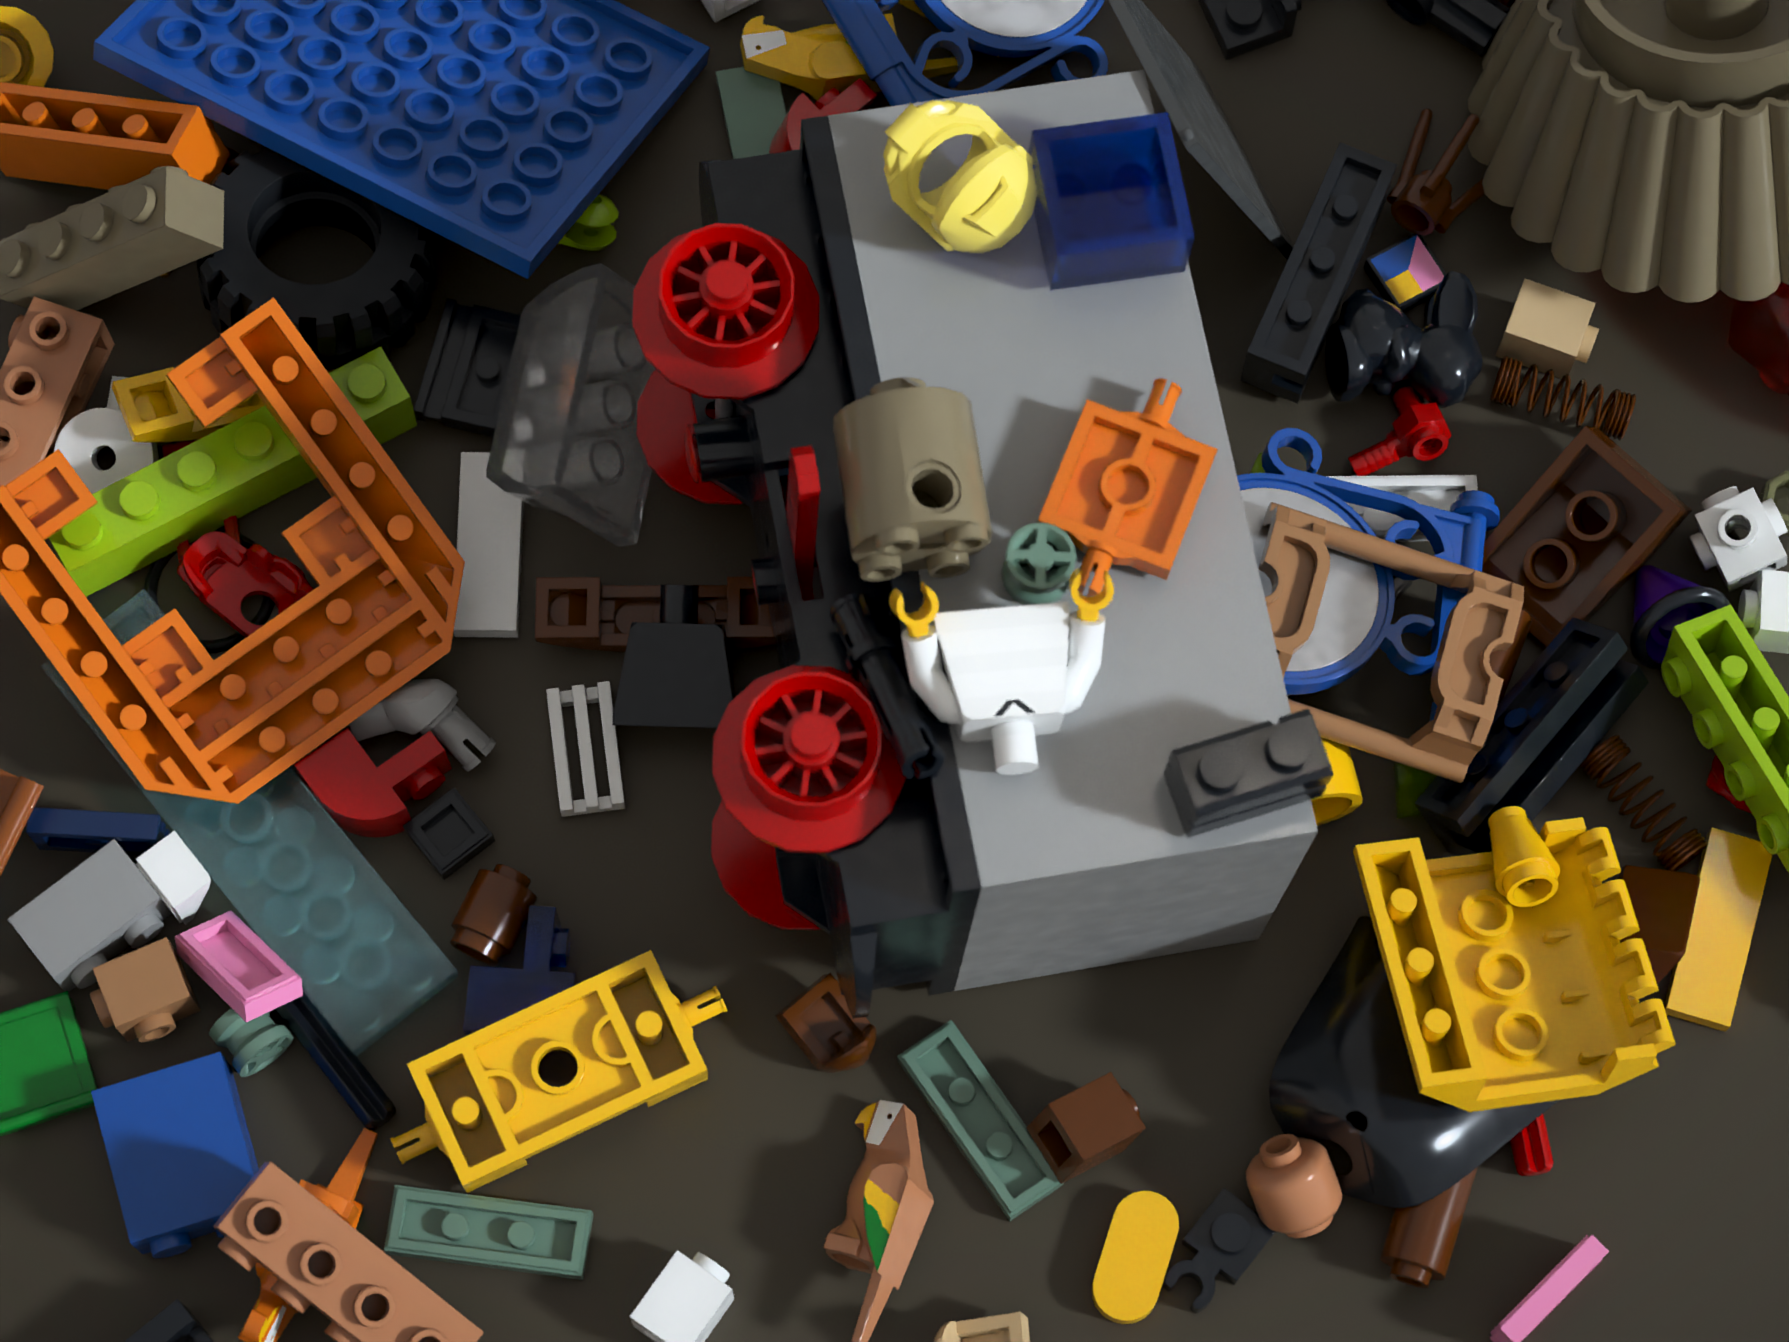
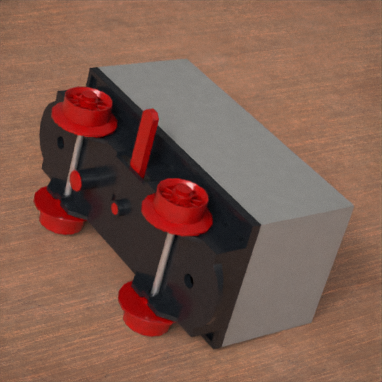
M1145 70L937 100H950L979 106L1012 140L1021 145L1033 157V169L1036 176L1038 193L1033 214L1020 233L1000 248L985 253H962L956 250L946 251L892 200L884 173L883 152L888 140L885 131L910 105L903 104L801 119L799 150L724 161H701L699 164V195L702 228L674 237L648 260L633 290L632 328L645 359L656 369L652 372L637 403L636 437L648 466L673 491L704 504L739 505L744 503L750 507L760 557L759 559L751 560L754 592L758 606L766 604L769 606L780 670L756 678L728 704L713 736L712 776L722 801L712 821L711 859L724 891L749 916L782 930L822 929L830 935L840 993L845 996L848 1010L853 1019L869 1015L872 990L926 981L929 996L1258 940L1318 832L1312 803L1309 800L1188 838L1183 830L1164 775L1172 750L1266 721H1271L1276 725L1279 717L1289 715L1291 711ZM928 101L917 102V103H912V104H914L915 106H919V105L924 104V103H926V102H928ZM963 134L951 137L931 152L920 172V193L930 192L942 186L955 175L968 156L972 146L973 135ZM893 378H917L923 380L926 383V387H944L961 392L972 404L992 529L990 544L979 553L970 556V570L958 576L934 578L928 575V569L902 572L899 576L885 581L871 582L860 578L859 565L852 560L833 434V417L846 405L870 395V389L876 384ZM1155 379H1167L1164 393L1159 402L1160 405L1165 400L1171 382L1179 385L1182 393L1178 397L1168 423L1173 425L1185 437L1217 448L1215 459L1167 580L1128 565H1111L1109 575L1113 582L1114 594L1110 603L1105 608L1099 610V613L1105 617L1100 668L1081 707L1071 713L1064 714L1060 731L1053 734L1035 736L1039 767L1031 772L1017 775L997 773L992 740L960 741L955 725L940 721L914 691L927 718L928 725L944 752L945 761L937 772L926 778L917 779L915 774L912 779L904 777L865 688H863L860 682L855 681L848 671L845 662L848 656L847 650L830 619L829 612L831 607L840 598L852 593L857 594L858 601L862 593L868 595L873 602L883 630L887 636H891L897 641L902 651V670L908 682H910L901 634L907 629V625L892 612L889 605V597L892 591L897 588L901 592L904 601L903 608L906 613H914L923 605L924 595L921 591V582L926 584L936 594L939 606L937 613L1021 606L1022 604L1013 599L1003 585L1001 572L1008 542L1020 528L1028 524L1037 523L1086 400H1091L1120 412L1142 413ZM1076 546L1075 551L1077 558L1074 570L1080 568L1085 556V553L1080 551ZM1026 565V568L1030 573L1033 574L1034 578V570H1032L1028 565ZM1094 572L1090 574V577L1082 594L1083 596H1087L1090 584L1095 574ZM1068 589L1057 602L1069 601L1071 614L1078 610V606L1072 599Z

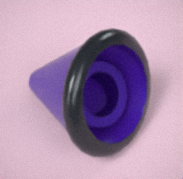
M1645 565L1640 567L1635 576L1633 630L1630 635L1629 644L1633 657L1647 668L1661 670V664L1674 626L1730 605L1729 600L1722 592L1714 588L1700 586L1655 566Z

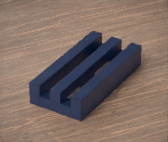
M34 807L27 821L26 833L40 850L96 853L115 839L127 855H142L171 833L169 829H166V824L161 821L159 814Z

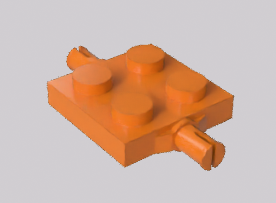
M1158 378L1154 380L1152 390L1142 413L1120 412L1091 400H1086L1037 523L1044 522L1056 525L1066 532L1074 545L1085 553L1080 566L1081 581L1078 587L1079 593L1083 594L1090 574L1092 572L1095 573L1087 597L1096 596L1101 592L1104 585V570L1109 573L1112 564L1128 565L1167 580L1215 459L1217 448L1185 437L1173 425L1168 423L1178 397L1182 393V389L1176 383L1171 382L1165 400L1160 405L1159 402L1164 393L1167 379Z

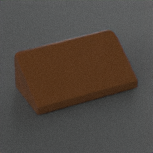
M1625 865L1621 869L1618 879L1625 881L1640 930L1621 939L1620 942L1622 943L1634 938L1644 941L1656 983L1658 984L1685 954L1700 877L1687 872Z

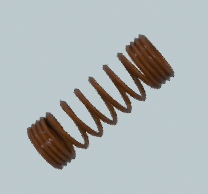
M1507 355L1503 357L1490 397L1491 402L1495 401L1496 404L1500 402L1501 405H1510L1511 408L1516 407L1532 374L1526 408L1527 412L1530 413L1534 409L1549 377L1543 409V416L1547 418L1566 381L1559 417L1561 423L1565 422L1582 387L1576 419L1577 428L1581 427L1599 391L1593 427L1600 428L1610 406L1603 433L1608 435L1609 438L1612 436L1614 439L1618 438L1619 441L1624 438L1635 406V394L1631 395L1630 392L1626 394L1625 391L1621 392V390L1615 389L1609 395L1601 411L1604 394L1603 385L1598 384L1594 388L1585 405L1587 381L1582 379L1575 387L1568 402L1571 378L1569 374H1566L1561 378L1551 398L1554 371L1549 369L1544 374L1534 395L1538 374L1537 365L1533 364L1529 367L1518 389L1523 362L1522 360L1518 361L1517 358L1514 360L1512 357L1508 358Z
M1614 735L1590 752L1580 764V768L1587 772L1586 775L1590 776V780L1598 778L1596 782L1597 788H1606L1616 783L1609 792L1607 800L1615 802L1627 797L1620 806L1618 814L1624 816L1639 810L1631 820L1630 828L1639 829L1651 823L1643 833L1641 842L1648 843L1662 837L1654 847L1652 855L1658 857L1657 861L1661 862L1664 869L1677 871L1707 847L1708 841H1704L1705 837H1701L1698 829H1692L1678 838L1669 847L1658 852L1667 839L1687 821V817L1683 816L1657 834L1646 838L1654 827L1676 807V803H1671L1650 818L1635 825L1642 814L1664 794L1665 789H1660L1636 806L1623 811L1630 801L1653 780V776H1648L1629 790L1612 797L1619 787L1642 766V762H1637L1617 777L1601 784L1608 773L1631 752L1630 747H1627V744L1623 743V739H1620V735Z

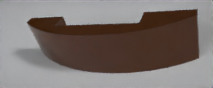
M536 577V642L579 649L625 652L632 622L659 623L660 585H602L600 577ZM727 577V585H699L698 624L725 625L729 650L776 644L768 604L758 606L752 577Z

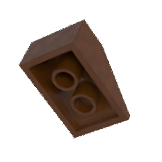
M1585 426L1485 540L1482 572L1524 586L1522 609L1532 618L1529 632L1548 647L1572 617L1587 622L1652 557L1692 512V509L1600 429Z

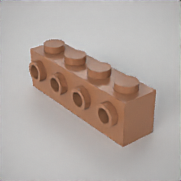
M33 297L26 314H20L15 319L8 338L9 351L0 369V487L2 485L6 486L52 454L58 435L64 426L76 415L85 411L115 344L103 319L37 297Z
M271 1161L264 1162L213 1225L215 1229L225 1236L217 1245L221 1251L248 1272L257 1262L278 1278L271 1290L302 1315L312 1305L332 1322L324 1332L335 1342H477L484 1333Z

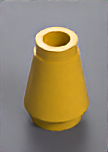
M1508 806L1497 810L1488 819L1497 891L1501 895L1506 896L1510 904L1517 907H1530L1547 901L1556 893L1559 886L1557 880L1560 875L1559 864L1527 817L1526 811L1523 808Z

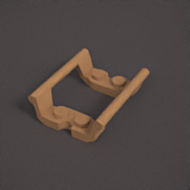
M1270 502L1263 521V526L1269 528L1258 569L1270 578L1272 584V593L1269 596H1265L1283 679L1292 655L1306 643L1313 631L1330 570V555L1327 548L1467 594L1452 608L1446 620L1434 665L1430 689L1434 702L1437 705L1434 720L1428 722L1409 738L1288 699L1291 714L1309 709L1321 738L1457 783H1462L1470 763L1478 751L1483 748L1494 719L1504 680L1492 671L1489 663L1490 654L1497 650L1506 651L1513 644L1524 603V586Z

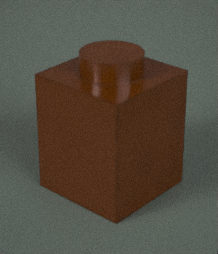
M1109 1072L1049 1103L1026 1129L1058 1181L1062 1184L1123 1152L1146 1127L1140 1119L1139 1109L1134 1098L1129 1092L1120 1087L1112 1072Z

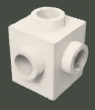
M1732 486L1702 501L1705 510L1695 514L1696 526L1699 532L1689 536L1704 569L1708 570L1717 566L1729 592L1756 580L1762 569L1777 570L1787 565V554L1778 536L1787 533L1788 530L1772 498L1760 502L1753 487L1739 493L1737 487ZM1734 529H1744L1749 532L1748 536L1741 540H1734L1728 537V534Z

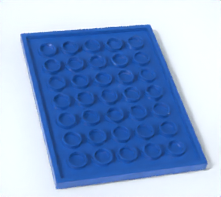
M135 0L94 41L93 60L180 104L199 106L203 115L528 279L705 68L710 47L615 0Z

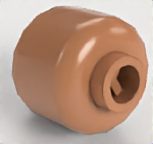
M1292 1134L1272 1137L1262 1144L1259 1153L1252 1158L1245 1172L1247 1186L1262 1223L1270 1230L1284 1233L1288 1237L1305 1238L1324 1230L1331 1223L1333 1215L1337 1212L1342 1201L1341 1187L1328 1152L1324 1146L1313 1139L1297 1138Z

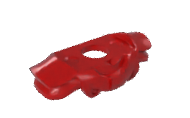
M218 531L206 533L192 543L184 553L183 561L177 568L178 575L199 600L245 638L263 626L247 621L242 615L241 604L246 598L252 595L267 596L274 601L278 614H280L314 590L306 580L304 572L293 562L286 558L272 555L259 544H253L249 549H246L230 535Z

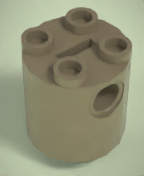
M902 377L880 382L870 389V395L846 405L833 417V434L852 560L859 565L860 578L866 581L878 582L895 578L902 572L928 569V575L934 578H950L966 573L970 570L969 557L979 553L990 544L992 536L971 401L963 393L944 387H926V383L917 378Z

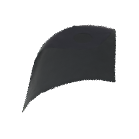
M1364 916L1358 918L1344 946L1292 1029L1279 1053L1269 1086L1270 1108L1284 1134H1292L1297 1138L1313 1139L1318 1143L1323 1140L1333 1141L1347 1151L1353 1163L1352 1171L1348 1174L1336 1173L1342 1194L1398 1209L1419 1205L1452 1187L1533 1122L1536 1117H1539L1559 1101L1468 1112L1419 1093L1371 917ZM1352 1111L1362 1113L1368 1121L1366 1130L1360 1131L1350 1121L1347 1122L1346 1116Z

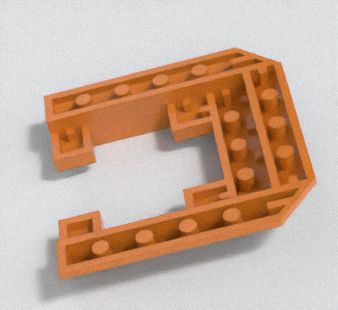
M274 297L221 333L220 337L166 374V377L204 429L254 394H257L331 496L329 500L281 533L316 581L318 587L217 659H212L176 608L125 644L121 645L45 542L46 539L98 504L59 449L6 486L2 485L0 487V593L145 790L239 804L451 650L465 561Z

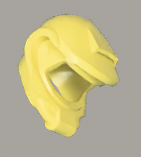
M931 100L919 106L911 103L885 131L888 140L883 152L884 173L892 200L946 251L956 250L962 253H985L1000 248L1020 233L1033 214L1038 194L1036 176L1033 169V157L1021 145L1012 140L979 106L950 100ZM963 134L973 135L972 146L968 156L955 175L942 186L930 192L920 193V172L931 152L951 137Z

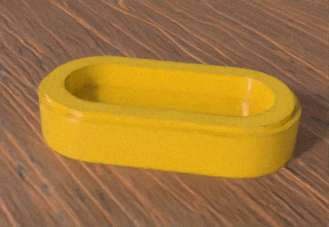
M1153 1191L1134 1192L1126 1196L1115 1209L1091 1289L1096 1308L1105 1318L1112 1322L1132 1324L1141 1321L1151 1313L1158 1300L1179 1231V1218L1175 1207L1166 1197Z

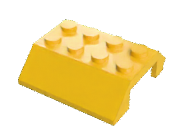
M1583 817L1547 821L1544 823L1539 835L1560 866V875L1557 879L1559 886L1556 893L1550 899L1530 907L1514 906L1508 902L1506 896L1501 895L1497 891L1492 852L1425 860L1419 837L1355 845L1353 850L1354 858L1419 1093L1468 1112L1598 1095L1659 1067L1656 1058L1657 1053L1676 1045L1662 1000L1655 998L1639 1003V999L1658 991V986L1644 941L1634 938L1622 943L1620 942L1621 939L1638 932L1640 928L1625 881L1615 879L1602 884V881L1621 872L1609 830L1606 827H1596L1586 831Z

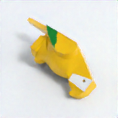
M892 13L883 14L896 34ZM761 15L750 19L743 28L740 47L746 71L791 85L809 93L817 101L831 88L835 87L841 93L859 78L874 92L881 91L877 83L870 80L836 24H823L790 33L776 26L764 24V16ZM955 57L927 60L922 74L926 78L957 72V60Z

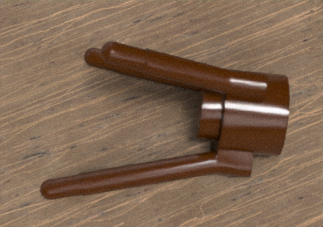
M1430 109L1422 110L1397 184L1387 197V201L1392 204L1391 213L1394 219L1409 232L1417 235H1428L1435 229L1437 232L1444 234L1458 215L1485 194L1482 178L1452 203V186L1448 179L1445 178L1480 121L1477 114L1468 116L1433 170H1424L1420 174L1414 175L1433 116V112Z

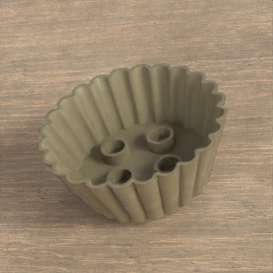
M1515 0L1483 56V72L1468 98V110L1471 114H1477L1480 119L1468 140V149L1471 156L1479 163L1488 165L1482 181L1486 196L1501 206L1514 207L1510 217L1511 226L1516 234L1527 241L1535 243L1552 242L1551 253L1555 261L1563 268L1574 272H1592L1601 269L1604 280L1611 287L1622 292L1639 293L1659 286L1663 293L1673 300L1694 303L1709 299L1721 290L1727 296L1740 301H1757L1767 298L1774 293L1781 282L1789 285V0Z

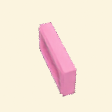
M232 910L175 936L177 954L245 1022H249L303 996L302 978Z
M1586 1235L1490 1332L1492 1335L1490 1339L1493 1342H1522L1609 1253V1250L1593 1235L1590 1237Z

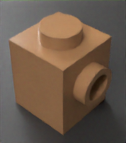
M167 937L92 968L100 987L90 992L97 1015L105 1029L115 1025L127 1042L138 1038L139 1042L159 1039L176 1028V1021L201 1011L180 956Z

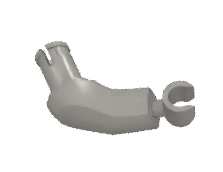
M414 679L408 681L310 753L347 728L357 741L393 731L406 732L412 735L420 732L424 735L431 730L440 744L462 764L466 771H470L481 761L463 741L468 739L485 757L494 748L496 741L492 737L489 738L456 705L459 699L456 696V689L439 679Z

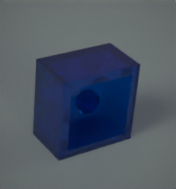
M1168 112L1032 130L1028 153L1033 157V169L1038 193L1034 213L1050 291L1185 272L1194 241V232Z

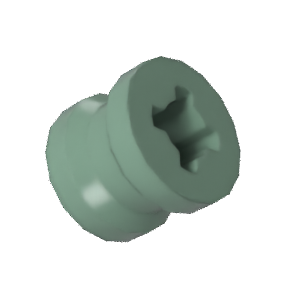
M1044 522L1028 524L1014 533L1008 542L1001 572L1003 585L1013 599L1022 605L1054 603L1064 596L1069 589L1068 581L1074 570L1077 558L1074 543L1068 534L1056 525ZM1026 565H1028L1032 570H1034V578L1033 574L1030 573L1026 568Z
M231 1008L214 1023L209 1031L210 1037L218 1047L228 1048L233 1055L232 1066L241 1077L253 1075L270 1065L287 1050L294 1039L285 1025L273 1022L269 1016L270 1012L245 1022Z

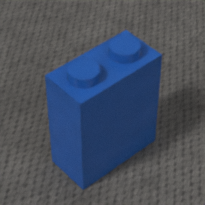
M217 1052L91 1091L130 1244L142 1255L151 1252L153 1258H166L189 1250L192 1247L191 1239L213 1232L217 1233L218 1238H224L225 1236L215 1229L213 1225L256 1174L259 1167L233 1071L223 1054Z

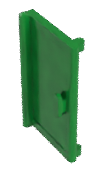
M68 991L0 1012V1137L95 1106L91 1091L98 1089L76 1017L75 1004Z

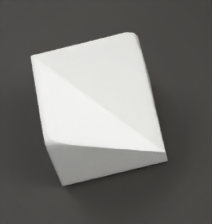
M174 830L136 859L138 863L135 865L179 923L183 922L186 925L194 918L210 887L211 879L208 872Z

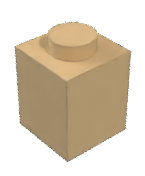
M1524 278L1496 356L1503 358L1507 355L1508 358L1512 357L1513 360L1517 358L1518 361L1522 360L1523 366L1528 368L1536 364L1538 371L1543 373L1553 369L1554 377L1561 379L1564 375L1570 373L1575 360L1586 364L1599 331V328L1588 325L1596 303Z

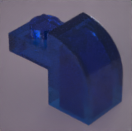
M529 906L523 969L470 966L463 1027L466 1036L579 984L576 973L556 972V967L567 968L571 938L570 928H560L561 922L556 907Z

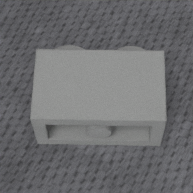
M113 839L10 916L8 920L52 978L64 991L69 992L76 986L79 989H83L97 982L92 968L112 960L129 946L139 948L155 938L163 929L164 924L162 921L172 913L118 842Z

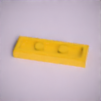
M1712 827L1707 833L1705 841H1708V845L1702 852L1697 876L1700 877V883L1686 951L1681 960L1673 967L1664 1008L1666 1015L1726 1032L1731 1026L1772 854L1765 849L1761 841Z

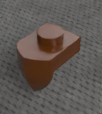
M831 973L822 975L775 1015L816 1069L821 1072L836 1073L863 1066L868 1060L876 1041V1027L866 1017L852 1018L845 996L840 993L839 983Z

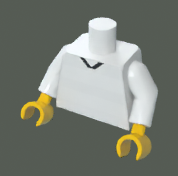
M1080 568L1075 569L1071 573L1068 581L1072 599L1078 606V610L1071 614L1069 601L937 613L939 609L937 596L923 582L920 583L921 591L924 595L922 607L914 613H906L903 608L904 601L901 592L897 588L892 591L889 597V605L892 612L907 625V629L902 632L901 638L911 687L940 721L955 725L960 741L992 740L997 773L1017 775L1037 769L1039 764L1035 736L1059 732L1064 714L1071 713L1081 707L1101 665L1105 617L1099 613V610L1105 608L1110 603L1114 594L1113 582L1106 570H1104L1103 590L1093 597L1083 596L1078 591L1081 581Z

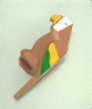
M879 1100L877 1103L873 1102L860 1111L854 1122L863 1131V1138L867 1149L850 1184L847 1196L846 1218L841 1225L828 1233L823 1247L830 1258L848 1269L872 1274L851 1342L869 1341L893 1287L899 1290L934 1204L924 1172L916 1115L903 1103Z

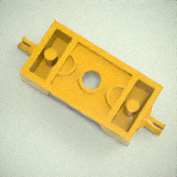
M649 950L407 1063L425 1103V1119L427 1123L395 1138H390L396 1151L410 1145L396 1152L401 1164H405L406 1161L439 1147L440 1151L451 1160L462 1186L469 1193L528 1165L526 1159L645 1102L650 1107L707 1080L708 1069L693 1040L692 1027L720 1013L727 1012L723 999H720L721 994L716 986H713L712 989L680 1003L679 999L671 993L652 951ZM711 1002H714V1003H712V1004H710V1005H708V1006H706V1007H704V1008H702V1009H699V1008H701V1007H703V1006H705V1005H707V1004H709V1003H711ZM555 1050L570 1053L578 1064L574 1079L569 1084L561 1087H553L546 1084L540 1078L538 1072L542 1058Z

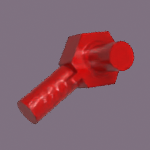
M1413 387L1399 389L1393 396V402L1400 414L1392 423L1394 431L1388 433L1384 441H1380L1376 445H1372L1348 457L1356 476H1367L1405 456L1415 457L1420 461H1428L1440 456L1447 449L1448 440L1452 435L1437 403L1423 404Z

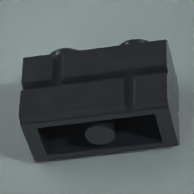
M1309 709L1279 717L1276 725L1271 721H1266L1172 750L1164 775L1183 830L1187 837L1190 838L1322 797L1326 785L1329 784L1333 776V771L1312 713H1310Z

